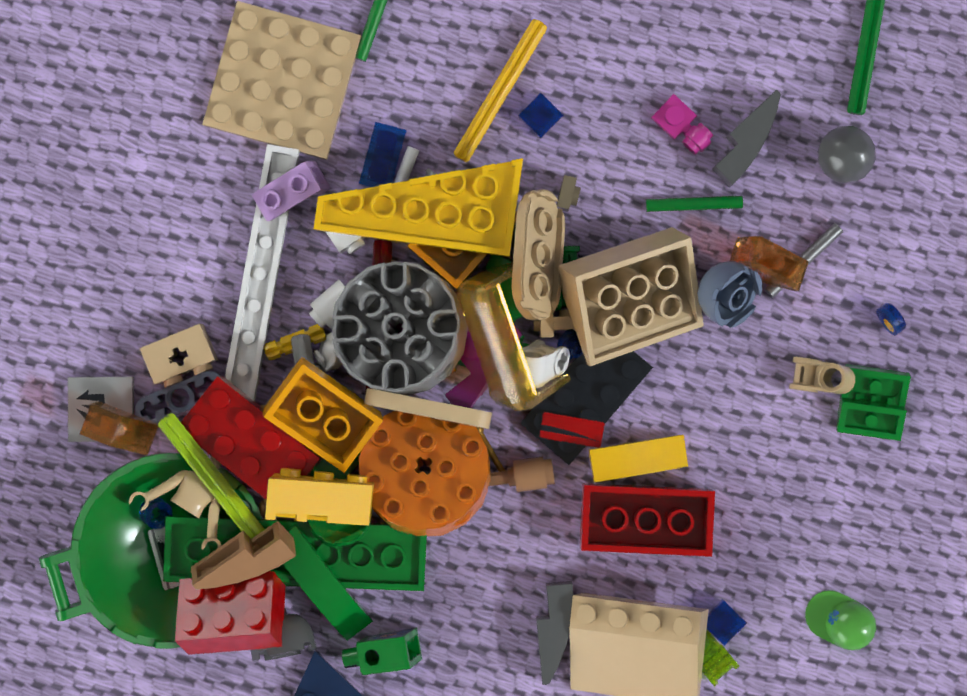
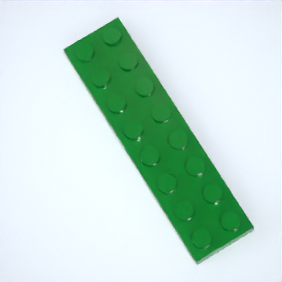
M166 515L163 582H179L180 579L192 578V563L199 562L217 549L215 541H209L205 548L201 549L202 542L207 538L208 517L200 516V518H197L195 516ZM219 517L217 539L223 545L241 532L230 517ZM257 519L264 529H267L277 521L286 530L296 525L345 588L424 591L427 535L415 536L394 530L386 523H370V527L364 536L355 543L347 546L329 547L313 535L307 522L283 519ZM283 564L275 568L287 570ZM291 575L290 583H284L286 586L300 587Z

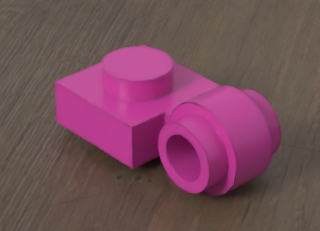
M675 94L651 117L673 140L683 133L685 139L682 143L695 155L699 151L703 152L711 144L710 139L714 136L702 123H699L697 126L690 125L697 115Z

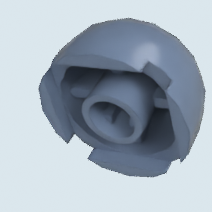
M736 261L720 262L711 267L702 277L697 293L698 303L704 314L713 322L722 327L723 325H727L730 328L736 327L745 322L754 312L756 306L752 303L756 294L761 297L762 279L758 272Z

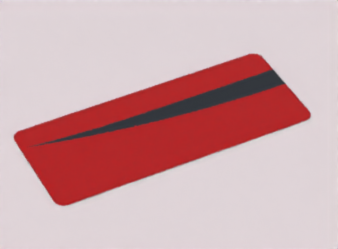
M544 412L540 437L600 448L605 423Z

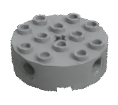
M395 261L369 266L348 282L335 303L332 317L334 320L332 328L334 339L332 340L335 354L349 375L375 390L406 396L428 391L452 373L464 353L468 326L463 303L449 283L417 263ZM399 323L402 324L403 328L400 334H398L399 331L396 328Z

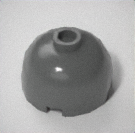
M284 608L282 647L250 651L252 661L258 662L260 659L259 655L263 654L265 661L301 654L300 650L305 649L304 646L307 645L309 651L317 648L312 628L306 619L298 614H287L286 608Z

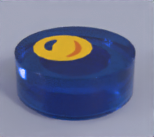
M885 303L876 310L879 320L892 335L896 336L906 329V322L903 316L892 304Z

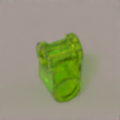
M706 629L702 672L715 687L718 685V679L732 668L737 669L739 665L724 646L719 644Z

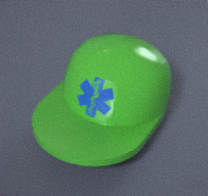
M833 590L822 591L813 596L806 607L805 618L810 630L815 635L840 648L851 651L860 650L869 645L875 636L877 629L876 619L872 612L860 602Z

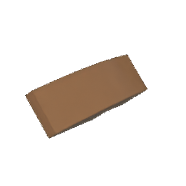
M278 521L252 539L242 531L191 567L192 586L196 590L226 586L257 577L275 569L296 556L294 537Z

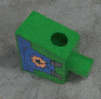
M417 627L364 637L356 643V647L342 650L344 667L360 666L362 675L411 669L422 660Z

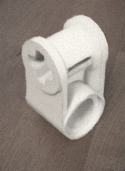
M539 339L526 347L520 348L518 350L516 383L525 388H540L555 377L562 375L569 364V349L563 346L558 348L551 347Z

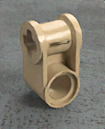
M793 357V362L796 364L793 383L789 384V389L816 393L820 391L845 394L854 387L855 375L847 366L822 362V360ZM840 371L841 382L838 386L834 387L831 377L834 372Z

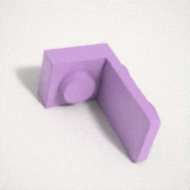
M304 161L254 192L252 197L266 221H272L309 197L321 195L330 190L331 187L316 161Z

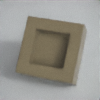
M564 175L558 196L559 202L556 204L558 209L568 212L570 205L577 206L581 187L575 186L577 178Z

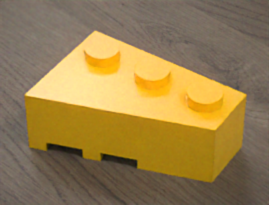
M281 468L280 473L273 474L268 480L266 520H275L276 517L295 518V521L307 522L308 519L335 524H370L374 482H367V476L348 474L347 480L334 479V473L314 471V477L301 476V470Z

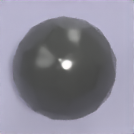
M839 126L829 131L821 140L817 151L818 163L824 174L839 183H854L865 178L872 170L876 160V150L872 139L866 132L854 126Z

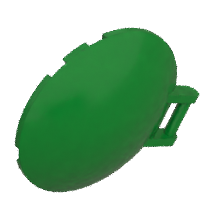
M180 453L152 454L135 459L117 468L96 486L83 504L75 522L71 546L39 557L41 568L46 570L57 610H55L57 621H65L90 612L113 634L133 644L158 649L180 648L175 642L179 586L164 590L148 531L164 526L166 515H194L170 501L180 484L171 491L150 501L145 510L140 511L141 507L145 504V498L142 495H136L129 504V498L134 492L141 491L145 493L182 470L193 471ZM220 466L219 472L255 518L262 519L259 509L246 487L228 470ZM211 502L205 507L200 516L208 517ZM220 505L219 517H230ZM66 561L69 563L80 599L79 602L73 604L69 602L58 564Z

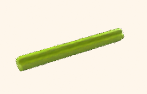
M170 413L164 416L158 423L159 428L241 532L244 531L252 539L265 529L175 414Z

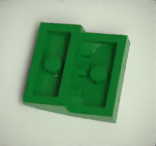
M845 364L854 372L855 384L849 392L840 395L836 431L901 441L907 413L905 404L911 379L910 373Z

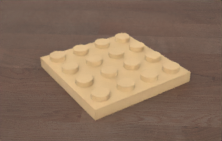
M237 1L202 125L267 144L298 149L300 153L327 160L355 63L361 35Z

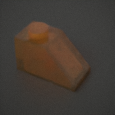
M762 236L737 237L729 260L741 263L748 269L758 272L762 283L792 291L800 290L809 261Z
M99 401L91 403L80 435L111 447L147 456L159 426L156 423Z

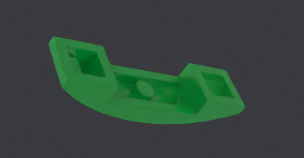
M293 525L287 531L294 537L296 556L283 565L320 612L348 641L372 623L373 620L320 558L315 548L299 528Z

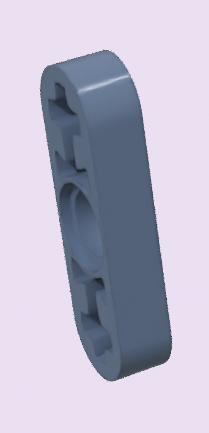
M206 371L147 395L137 402L135 407L136 417L140 422L147 425L159 423L164 416L168 415L166 414V408L156 411V418L154 419L150 415L144 416L142 410L147 408L146 402L148 401L151 405L162 403L163 400L160 396L165 394L167 406L175 416L189 411L196 403L195 391L189 384L195 382V388L206 384V377L215 380L217 376L222 375L214 371ZM179 388L185 389L190 396L188 404L184 407H177L172 402V394Z

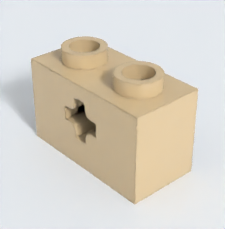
M197 324L139 348L153 383H163L165 388L183 381L181 375L193 371L196 376L213 369L211 363L218 360L204 324ZM177 349L188 354V357L183 359V366L181 363L173 361V358L177 356Z

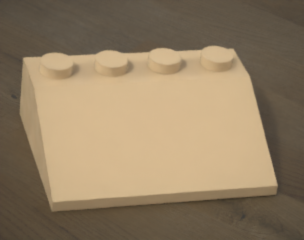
M673 227L558 266L563 297L587 365L589 366L704 326L702 309L698 303V282L691 237Z
M589 593L573 595L569 627L571 690L613 696H700L709 609Z

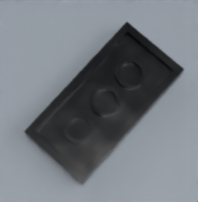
M582 351L520 424L570 465L585 448V445L541 438L540 430L543 413L548 412L606 423L653 367L634 351L589 366Z

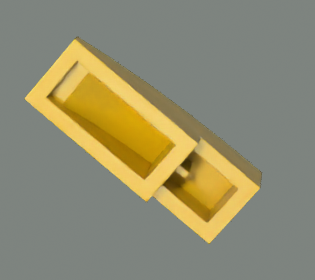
M683 434L588 449L594 482L688 467Z

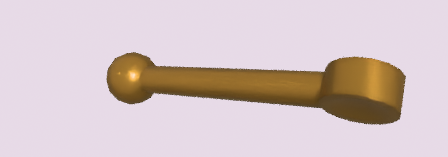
M477 427L498 472L507 471L502 466L484 435V428Z

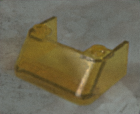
M513 262L487 268L463 282L459 287L457 299L459 300L489 387L490 397L499 406L515 411L532 409L571 379L569 374L557 376L545 383L543 387L535 388L500 283L512 277Z

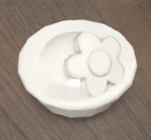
M332 332L326 335V340L321 343L319 351L315 350L313 353L317 363L320 365V369L325 372L336 370L342 365L335 354Z

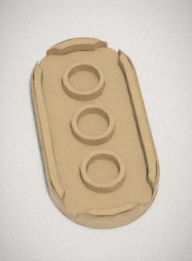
M545 189L527 192L520 200L516 216L512 295L518 311L529 320H544L550 317V312L555 311L559 304L561 294L558 266L563 264L565 217L562 209L557 208L555 202L559 201L556 196Z

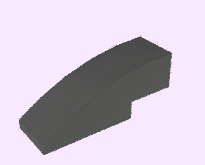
M777 89L726 137L734 148L712 170L728 187H731L748 169L768 137L781 96Z
M572 581L546 583L549 615L536 616L542 685H547L551 682L567 645L573 598Z

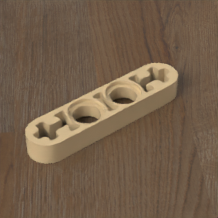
M367 388L364 405L489 429L492 417L491 412Z

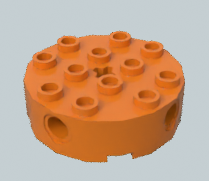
M392 411L383 416V422L363 447L359 456L360 475L367 476V482H374L372 500L374 512L394 530L415 536H442L467 524L482 507L491 480L488 450L477 427L399 411ZM423 465L429 466L431 472L426 475L419 468Z

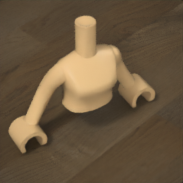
M211 456V462L219 469L221 463ZM182 470L145 493L137 491L130 496L129 504L136 495H142L145 498V504L140 509L142 511L148 507L150 501L171 491L180 484L170 501L195 517L200 518L205 507L211 502L208 513L207 538L202 542L201 549L203 550L209 541H215L217 549L222 546L217 539L220 504L194 471Z

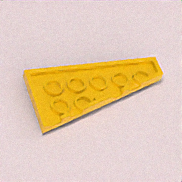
M523 158L472 169L419 177L397 183H387L365 189L318 196L313 229L510 257Z

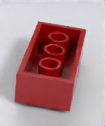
M217 376L181 421L182 425L202 449L266 500L268 480L273 474L280 473L281 468L301 470V476H309L323 459L264 418L263 408L224 376Z
M582 483L579 548L581 551L712 557L715 491L712 489Z

